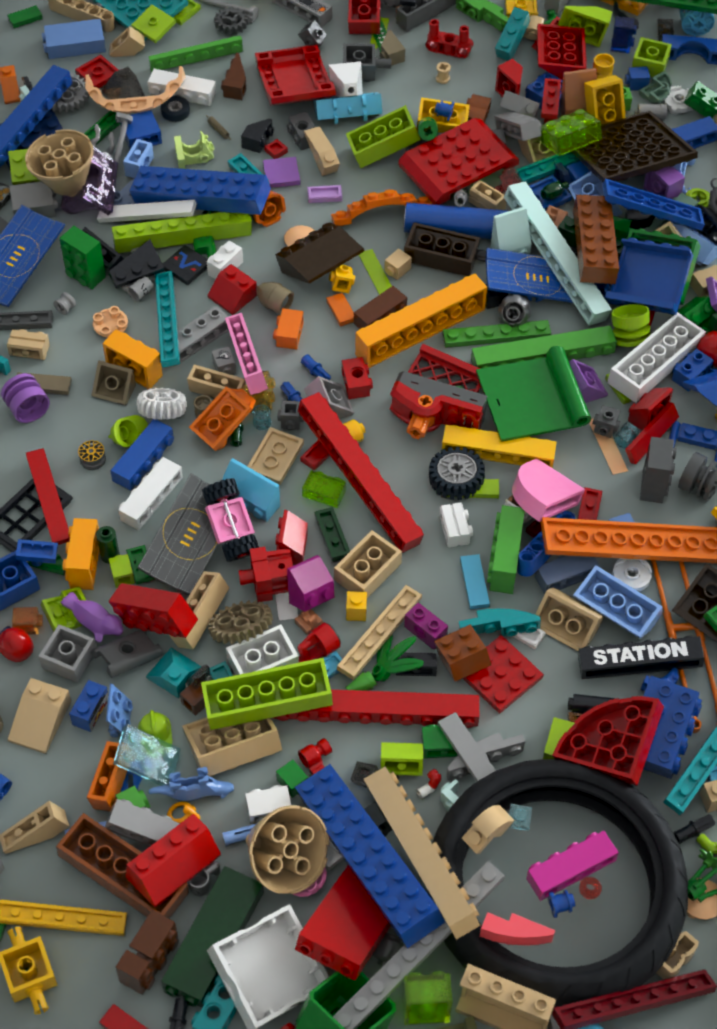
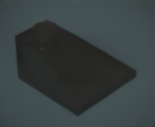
M129 67L114 72L102 89V94L108 100L145 96L136 75Z

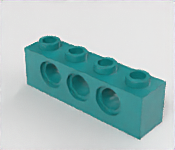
M219 974L215 979L214 985L216 986L213 991L208 992L203 1000V1008L200 1012L197 1011L192 1018V1029H227L237 1012L231 997L228 999L220 998L223 992L228 991ZM213 1011L220 1013L216 1019H211L208 1015Z

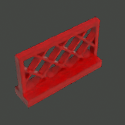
M422 344L420 347V352L408 373L422 376V372L431 370L433 377L429 379L437 381L447 377L449 385L458 386L463 384L466 390H468L466 383L474 382L477 383V386L470 389V391L478 393L481 389L476 374V369L480 368L425 344ZM422 359L427 361L429 366L419 368L418 364ZM441 367L445 370L444 374L435 375L434 369ZM459 375L461 380L452 383L450 376Z

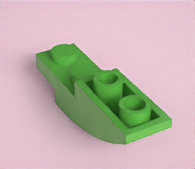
M456 0V8L477 22L484 20L503 32L509 18L503 14L504 9L487 0Z

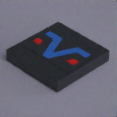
M184 245L167 259L163 266L166 272L172 271L175 278L189 285L207 269L208 259Z

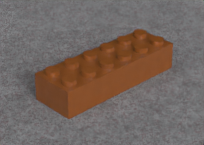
M576 194L573 216L580 282L616 284L619 262L612 204L605 201V196Z
M85 813L79 817L56 846L60 858L146 917L154 910L170 919L189 894L188 883H186L162 903L154 907L125 878L127 864L142 852Z

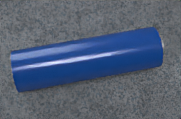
M406 203L404 232L410 233L415 222L474 237L491 239L494 216L509 210Z

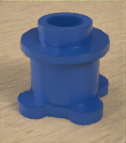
M443 100L440 103L437 102L435 107L437 117L439 115L447 117L449 122L455 102H452L451 105L444 103Z
M567 890L556 895L553 892H549L548 902L554 918L558 917L557 913L572 912V907H575L572 893L569 894Z

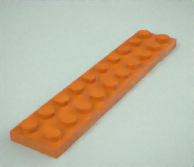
M542 517L540 522L545 554L717 563V527Z

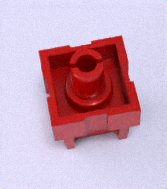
M265 547L250 549L251 569L238 571L240 585L254 583L258 603L273 600L274 594L288 592L287 569L293 566L290 549L266 552Z

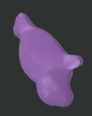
M70 592L61 601L64 607L72 610L79 623L93 632L97 643L102 642L104 635L119 636L123 633L122 620L118 616L110 614L100 604L89 600H79L74 592Z

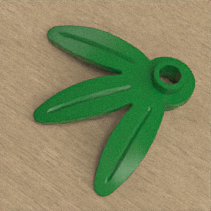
M393 635L388 638L377 652V664L372 669V676L375 681L384 682L391 673L407 672L423 666L424 661L420 659L404 658L397 660L414 644L416 636L401 641L390 652Z

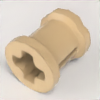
M440 62L436 67L438 71L436 81L446 84L450 80L449 72L451 66L447 62Z

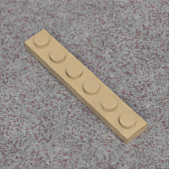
M405 585L337 665V670L354 680L403 622L405 614L422 599V594Z

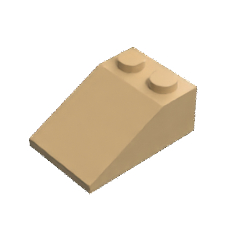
M30 678L22 694L7 739L8 742L46 754L72 702L69 690Z

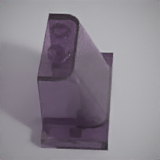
M94 146L93 158L83 188L74 197L62 195L61 209L68 214H76L93 209H99L108 216L113 213L118 162Z

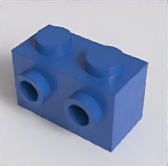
M696 348L692 353H688L681 363H677L674 366L672 381L689 392L690 389L684 387L683 382L708 374V370L712 369L714 360Z

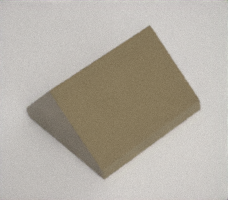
M99 360L91 396L127 405L136 386L134 369Z

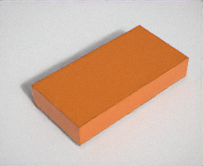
M343 292L326 297V302L339 326L354 322V312Z

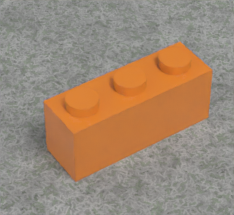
M106 742L87 795V799L93 809L110 812L117 800L116 794L121 791L133 756L127 744Z

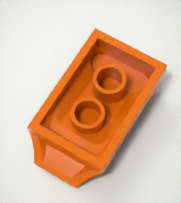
M226 386L189 428L214 451L221 450L226 446L227 438L251 412L256 400L242 388L231 389Z

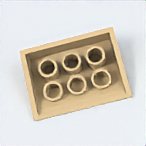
M205 717L182 726L198 768L207 767V775L210 777L282 751L278 730L271 718L210 730L208 718Z

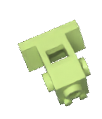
M200 131L201 138L194 145H186L181 141V136H174L179 168L186 169L185 165L206 163L214 158L213 151L215 148L213 143L207 140V134L204 135Z

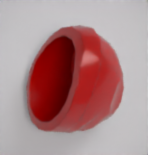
M8 628L0 634V652L5 658L14 662H22L32 654L34 648L33 641L24 630Z

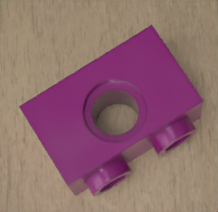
M419 602L405 614L404 627L433 650L436 649L434 641L448 634V625Z

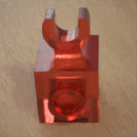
M507 168L499 176L502 184L494 189L504 193L509 185L521 183L523 180L515 168Z

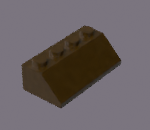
M414 222L405 243L404 252L412 257L411 263L470 276L475 265L480 238Z

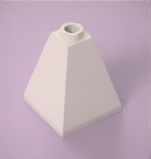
M361 61L329 64L330 82L333 81L336 88L335 97L363 94Z

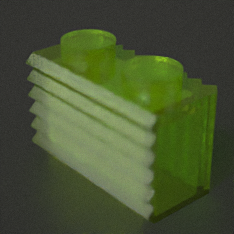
M313 470L310 471L302 487V497L335 508L339 507L346 492V482L341 478L327 476L323 472H314Z

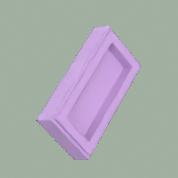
M341 185L307 187L309 203L342 201Z

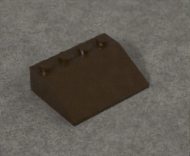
M326 223L317 231L310 232L305 238L296 240L291 246L282 248L275 255L282 273L310 284L363 253L364 248L340 226Z
M706 563L672 611L717 642V632L703 617L706 612L717 606V569Z

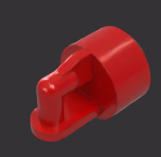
M323 622L311 630L303 642L298 645L299 662L319 659L322 656L327 657L341 647V640L330 624Z

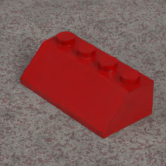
M192 814L130 861L126 866L125 878L156 907L220 857L221 853L208 827Z

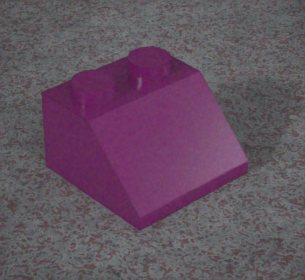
M316 555L287 569L289 604L306 612L335 598L334 580L320 556Z

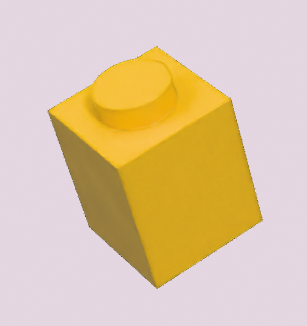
M347 591L346 621H366L367 592Z

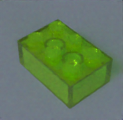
M578 109L571 114L563 115L556 120H551L541 125V144L558 156L602 139L601 121L583 109Z
M435 971L431 975H422L421 973L414 972L404 976L402 993L404 1026L449 1023L453 1003L450 973L445 974L443 971Z

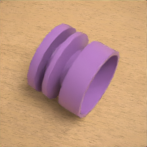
M23 373L9 379L2 387L1 397L7 407L10 408L15 419L20 423H29L39 419L49 408L50 400L41 389L36 378L31 374Z

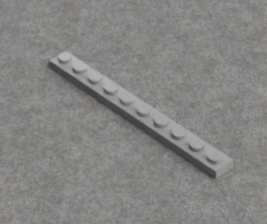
M489 861L463 886L470 898L467 900L468 904L473 903L476 908L505 879V875ZM446 921L408 949L404 945L333 1017L345 1029H357L452 933Z

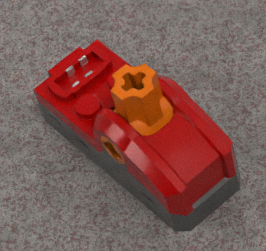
M405 371L399 373L390 392L392 397L390 411L408 424L407 433L412 438L418 440L419 438H424L427 432L439 428L441 424L480 430L485 419L487 395Z

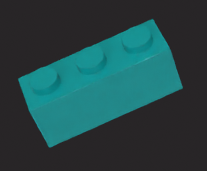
M516 7L513 8L495 47L498 58L508 61L514 57L530 23L528 11Z

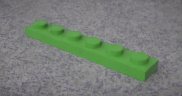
M239 35L148 56L151 73L153 69L165 70L243 52L242 38Z
M548 320L530 321L516 327H511L508 324L443 330L445 348L513 342L551 335Z

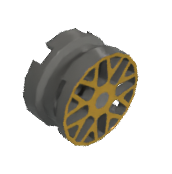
M90 440L84 442L79 447L78 454L83 468L97 470L105 464L104 446L100 442Z

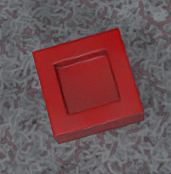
M278 139L264 146L265 152L273 159H278L288 153V147Z

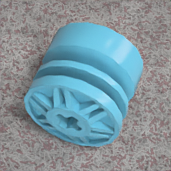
M679 8L682 29L686 34L700 36L708 33L715 24L714 14Z

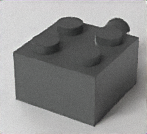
M343 44V63L361 61L362 81H375V70L377 68L391 69V58L375 57V44Z

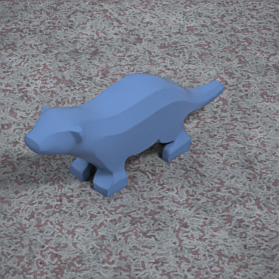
M207 767L197 769L198 776L186 779L180 777V772L170 773V783L149 789V794H165L184 802L198 800L207 796H220L223 799L230 792L234 791V785L208 776Z

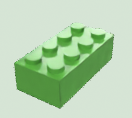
M502 505L501 513L497 512L487 583H491L490 591L513 594L525 513L520 507Z

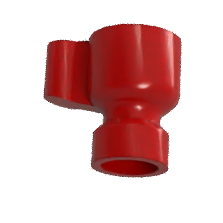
M323 738L317 742V745L309 744L299 750L298 756L303 765L309 769L311 775H314L324 768L321 757L332 753V748L329 742Z

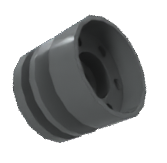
M695 452L682 473L678 488L690 493L695 487H698L696 496L700 497L705 491L703 500L708 502L717 492V461H713L707 467V457Z

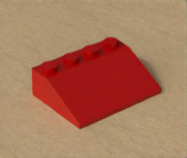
M537 24L538 67L562 80L564 72L587 69L585 28Z

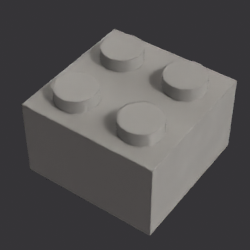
M58 624L39 655L41 667L78 683L93 658L91 650L96 649L95 640L92 637Z

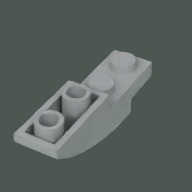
M497 733L476 743L488 760L497 761L503 756H514L524 751L525 739L523 734L503 740L501 734ZM457 756L447 767L446 777L448 780L453 778L457 780L471 773L460 757Z

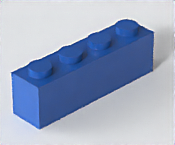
M153 419L110 470L112 481L130 491L139 485L145 473L151 470L154 462L161 458L167 446L173 443L172 427Z

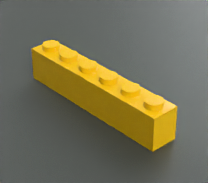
M445 425L442 450L448 451L449 447H452L453 450L456 447H460V450H463L464 447L467 448L468 452L470 450L474 451V455L478 454L482 460L521 466L534 459H539L553 468L557 441L524 437L501 442L498 432L459 427L457 425Z

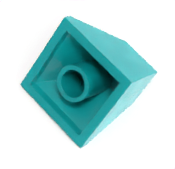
M171 647L147 674L146 678L179 699L180 693L188 687V678L202 666Z

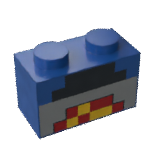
M90 680L87 681L69 713L73 726L89 732L92 731L108 702L109 695L106 686Z

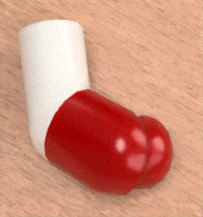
M436 769L428 772L427 777L430 781L416 790L417 795L421 799L437 789L442 776Z

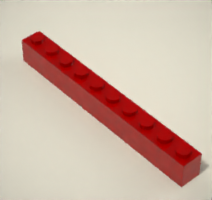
M320 392L301 399L297 411L395 546L404 553L420 545L424 536L421 527L412 519L410 512L406 511L403 507L401 500L392 492L390 485L381 477L379 470L370 462L368 455L359 447L357 440L353 439L350 435L348 428L339 420L337 413L331 409L328 401L322 397Z
M331 689L333 701L331 706L273 717V719L280 721L292 719L301 722L318 720L320 722L339 721L341 723L360 722L362 724L373 722L383 725L400 723L405 726L411 724L428 726L432 724L438 725V721L456 712L465 727L472 728L479 724V695Z

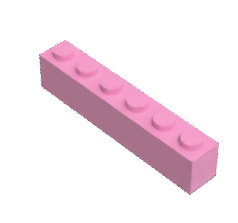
M242 312L225 318L250 395L267 390L268 387Z

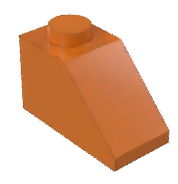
M14 65L0 67V82L5 104L21 102Z

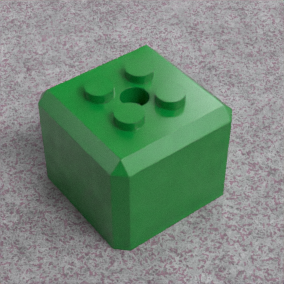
M337 971L309 992L296 1019V1029H345L333 1016L370 979L363 972L360 973L356 981ZM388 997L357 1029H387L397 1011L396 1003Z

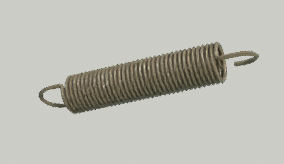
M212 116L208 118V123L224 139L232 140L229 137V132Z

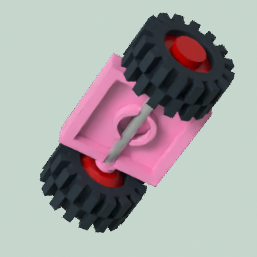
M235 479L221 480L204 487L202 493L207 504L205 510L217 544L225 543L222 545V550L226 561H236L250 556V549L258 548L259 546L255 535H253L255 531L243 498L233 499L240 494Z

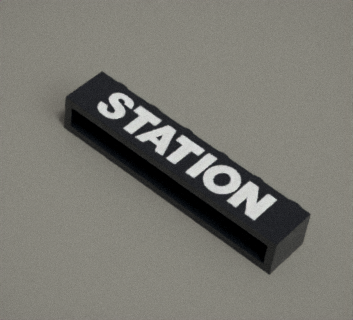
M685 636L684 638L645 640L638 643L625 642L619 645L586 646L579 649L578 660L581 679L670 671L672 668H677V670L703 667L704 653L700 636Z

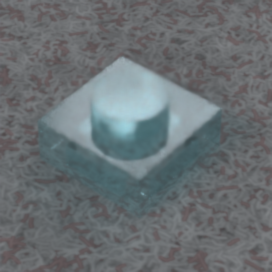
M511 804L509 815L515 821L509 828L529 831L532 807Z

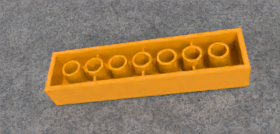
M474 273L456 283L450 284L440 291L434 292L426 298H421L419 301L405 306L395 313H391L381 320L375 321L365 328L359 329L355 332L356 357H363L364 363L368 364L370 368L442 332L444 329H448L484 311L487 286Z

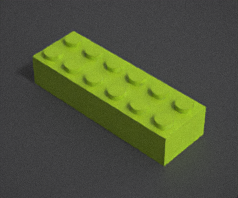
M324 658L201 682L210 730L333 705Z

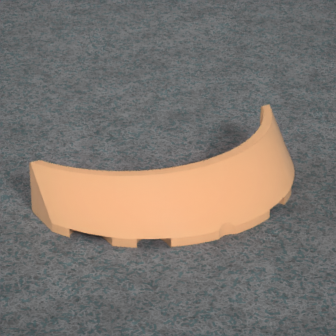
M179 66L178 77L167 83L164 93L155 96L108 100L102 96L99 88L93 86L89 74L86 75L85 88L97 104L110 111L128 114L140 113L153 109L167 101L179 89L186 76L183 67Z

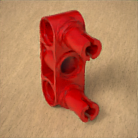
M437 19L430 20V31L425 43L426 48L429 51L446 56L467 58L474 45L472 39L469 38V27L462 25L459 28V35L439 31V21Z

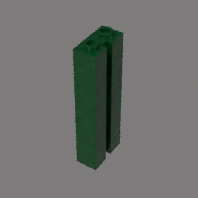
M224 866L161 980L162 988L167 995L171 997L180 995L185 998V1001L189 1002L188 1005L192 1007L197 1005L203 1008V1000L206 994L212 991L215 979L219 974L207 950L213 944L245 929L264 893V886L259 881Z

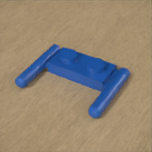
M678 421L672 424L669 439L674 440L673 448H675L676 439H678L679 442L712 450L717 449L716 430L686 423L680 424ZM717 450L714 461H717Z

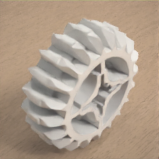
M148 389L139 393L137 398L138 413L148 419H175L185 414L187 407L185 394L175 389Z

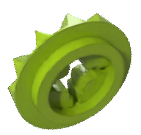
M694 188L686 193V195L695 200L698 197L700 200L698 205L708 207L710 197L708 191Z

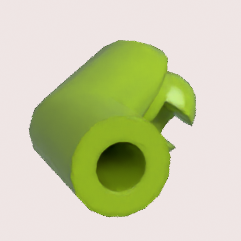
M704 833L698 836L696 841L706 852L711 851L712 854L717 855V842H711Z

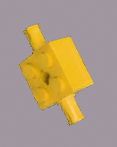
M15 927L17 936H15L11 928L7 933L13 947L0 952V964L14 1002L30 997L34 1013L37 1015L42 1014L39 1004H41L43 1012L49 1009L43 991L58 986L41 936L25 941L21 927Z

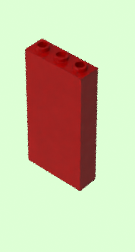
M348 865L299 933L295 950L356 981L391 925Z

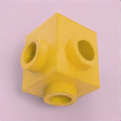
M341 265L330 271L329 281H331L332 291L349 294L351 286L355 282L352 267Z

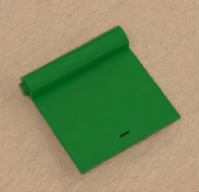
M551 347L546 357L476 369L483 393L487 395V404L501 442L582 427L591 421L590 413L563 347Z

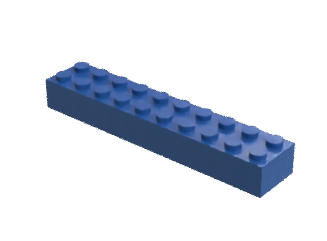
M331 764L295 787L307 809H310L321 818L327 829L326 832L329 835V840L407 949L445 923L439 908Z

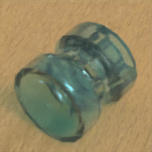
M266 405L254 407L252 411L254 427L258 430L268 429L271 426L270 408Z
M625 423L614 436V441L619 447L626 449L639 435V430L635 425Z

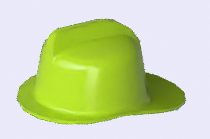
M139 415L120 418L111 427L108 438H111L119 446L130 447L145 430L148 423Z
M150 710V713L146 714L138 724L139 745L141 751L146 756L159 758L166 755L172 747L171 724L165 715Z

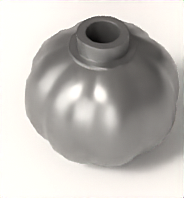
M518 294L506 296L498 307L500 321L511 327L527 323L528 318L531 316L529 301Z

